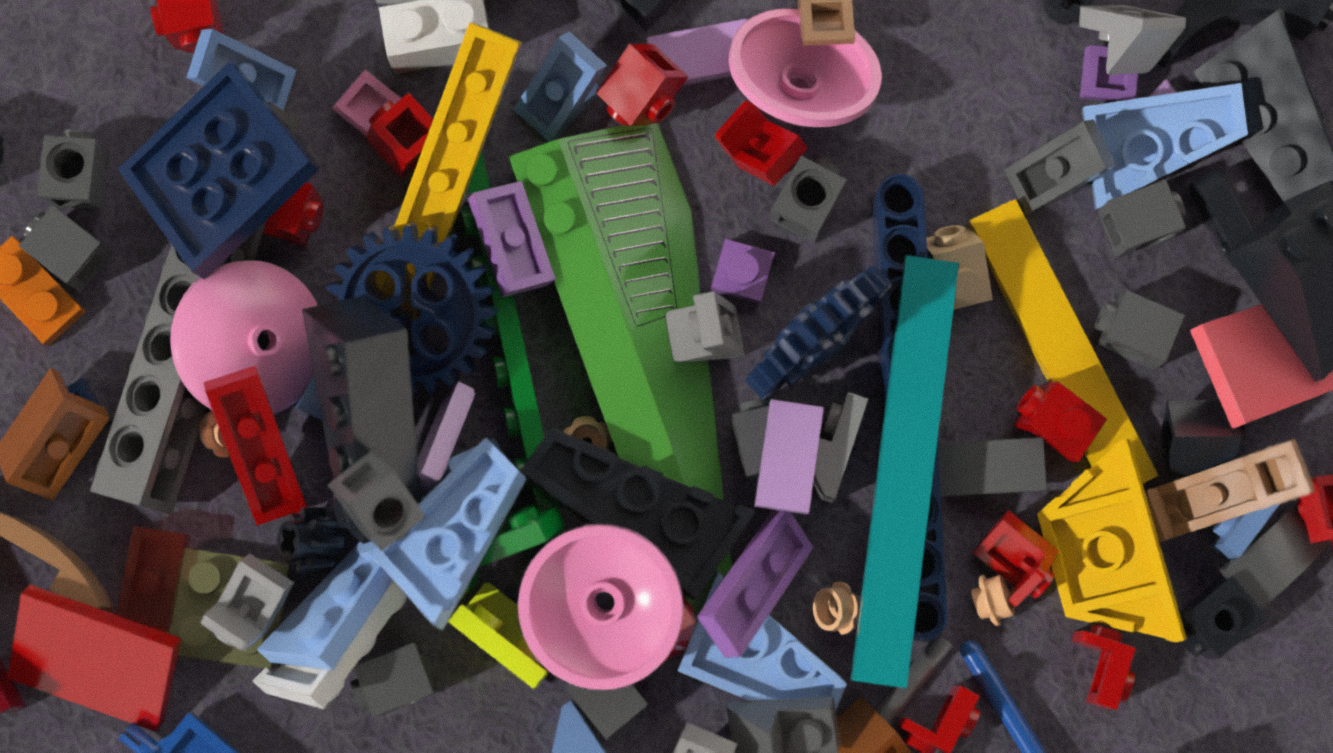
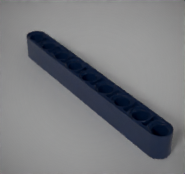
M895 174L886 178L878 188L872 204L875 266L891 283L887 293L877 302L883 422L897 312L891 307L890 296L900 293L904 265L896 263L890 258L887 246L896 242L903 243L910 248L913 256L927 258L923 190L916 179L905 174ZM889 193H900L908 199L910 210L903 213L894 212L888 208L884 197ZM938 439L924 545V554L929 559L930 569L927 576L920 579L917 602L926 605L930 609L933 621L931 627L925 633L914 631L913 642H925L938 637L945 629L948 617Z

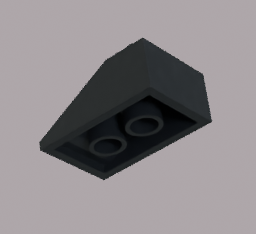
M1329 181L1285 200L1226 253L1315 381L1323 380L1333 370V187Z

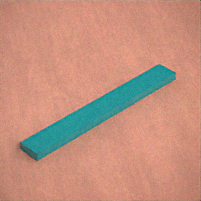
M908 255L904 259L851 681L907 688L959 269L958 262Z

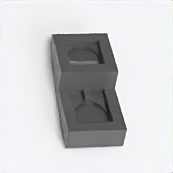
M1043 438L990 440L938 445L941 498L1047 491Z
M1291 505L1255 536L1254 541L1250 543L1241 557L1231 559L1219 569V572L1224 577L1234 576L1256 604L1263 609L1303 573L1329 545L1326 541L1310 543L1306 521L1303 520L1295 505Z

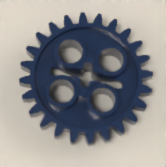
M414 222L404 227L402 237L394 224L383 228V241L374 232L364 236L363 240L366 250L358 245H354L346 251L354 264L342 261L334 267V270L344 281H333L327 285L326 289L332 294L339 296L337 301L363 296L407 329L408 342L412 333L413 346L416 350V355L409 353L412 395L418 391L421 381L428 393L433 394L439 389L440 378L451 387L459 380L456 368L468 375L476 367L469 355L482 358L487 353V347L478 338L488 339L496 332L495 328L483 322L484 319L493 317L498 313V307L484 304V298L492 294L496 288L492 285L479 284L478 278L488 270L486 265L471 269L467 264L473 256V248L467 249L461 254L454 251L457 242L455 234L448 237L442 243L437 242V226L429 227L423 236L419 237L418 228ZM408 263H412L415 266V276L412 280V286L410 273L407 269ZM378 270L386 271L392 276L396 286L394 294H386L378 288L375 281ZM429 272L439 273L445 278L448 285L446 296H439L430 291L426 281ZM409 299L411 307L420 309L421 312L414 320L411 311L403 310L402 304ZM429 325H437L445 330L449 339L448 347L441 348L431 343L427 334Z
M875 265L859 273L852 281H848L847 278L842 280L818 302L816 300L812 304L809 303L788 323L789 325L776 337L777 341L763 354L764 359L756 364L755 368L747 375L746 383L762 400L778 391L785 383L790 387L793 386L817 364L820 366L824 362L826 363L851 339L850 337L859 329L858 326L874 311L873 306L887 293L891 283Z

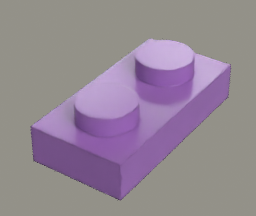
M522 181L474 192L468 198V202L501 298L548 286L556 279Z

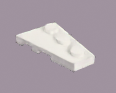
M394 580L391 582L333 671L282 664L274 673L266 667L253 682L266 694L324 709L328 702L341 692L346 677L359 659L372 649L376 636L391 615L403 606L406 601L405 592Z

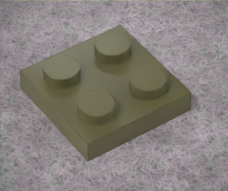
M185 548L169 634L181 638L178 652L180 656L264 669L267 667L270 670H274L275 663L269 662L257 649L283 622L287 597L268 632L250 648L242 651L235 646L227 645L221 642L214 632L203 626L201 620L205 612L218 603L236 567L244 557ZM261 560L283 576L291 579L292 564Z

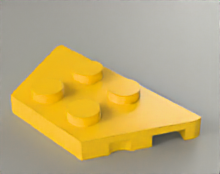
M1130 439L1120 440L1090 469L1085 470L1075 479L1071 486L1059 497H1055L1037 513L1043 538L1059 550L1051 566L1053 573H1055V581L1065 617L1090 623L1110 625L1111 628L1128 632L1136 631L1166 638L1167 641H1184L1187 637Z

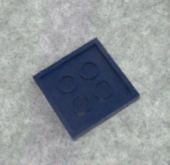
M230 61L118 168L121 175L190 271L202 279H205L320 170L244 72Z

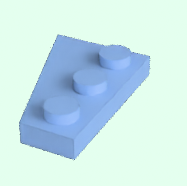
M719 571L705 605L725 578ZM768 615L742 656L724 658L698 620L678 669V672L748 701L833 697L835 710L847 685L845 679L770 615Z

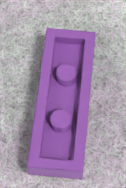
M772 510L697 616L724 658L742 656L814 548L791 512Z

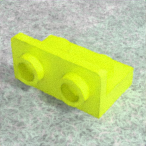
M485 583L467 606L461 604L448 622L531 688L538 689L550 673L532 653L524 638L519 621L518 605L492 584Z

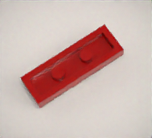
M255 365L205 381V393L256 526L288 516L290 513L300 512L302 507H307L257 366Z

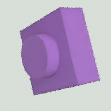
M1095 45L1086 47L1080 99L1105 102L1136 99L1138 74H1107L1108 47Z
M725 239L711 291L761 304L775 252Z

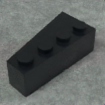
M363 296L302 309L333 480L370 451H373L396 472L418 505L420 503L407 329ZM335 497L333 507L339 525L342 528H347L362 544L371 542L359 530L337 497ZM384 500L378 503L375 509L380 507Z

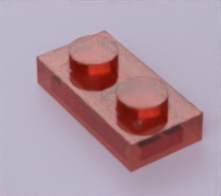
M133 526L116 615L159 631L170 633L185 548L189 546L191 535Z

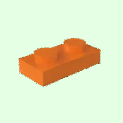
M11 236L0 246V300L43 345L48 347L77 321L86 310L40 262L18 246L21 242L17 238Z

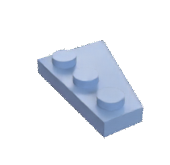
M1241 83L1084 106L1082 108L1083 121L1094 119L1116 164L1114 168L1091 180L1095 210L1102 207L1108 200L1133 192L1247 136L1248 131Z
M487 438L418 504L425 518L416 524L405 538L392 543L384 551H381L376 546L370 552L371 556L431 623L442 631L527 479Z
M359 542L259 646L257 651L271 663L333 671L393 581L370 554L376 545L372 542L366 544Z

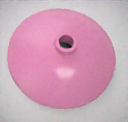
M775 9L750 18L735 33L729 51L730 72L741 92L768 115L793 125L814 128L838 126L861 117L871 108L882 82L881 66L875 52L856 31L854 44L803 46L798 9Z
M246 260L226 263L218 266L205 279L199 277L180 300L171 328L173 362L187 390L200 403L212 410L205 393L204 382L256 365L274 414L293 405L301 398L313 375L302 309L318 306L307 287L289 271L262 261ZM262 331H265L269 336V344L264 350L260 349L257 344V337Z
M587 525L572 529L556 537L533 559L524 575L518 600L519 621L530 650L538 661L552 674L570 684L583 688L598 690L616 689L645 678L668 656L681 628L683 617L682 591L671 563L648 539L619 526ZM600 592L610 593L615 601L614 607L611 609L600 608L596 602V595Z

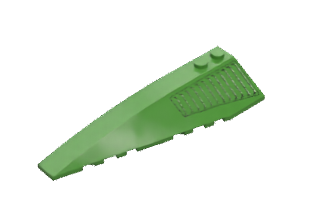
M654 123L652 125L640 126L622 125L557 139L509 156L516 182L522 181L556 279L553 281L617 457L640 467L644 465L664 473L663 476L689 487L696 486L713 493L714 497L724 501L708 360L692 362L674 361L668 334L666 313L671 310L694 306L693 296L701 294L692 212L659 125ZM730 550L696 599L692 601L682 593L694 611L696 624L698 622L697 616L705 605L718 571L726 576L732 568Z

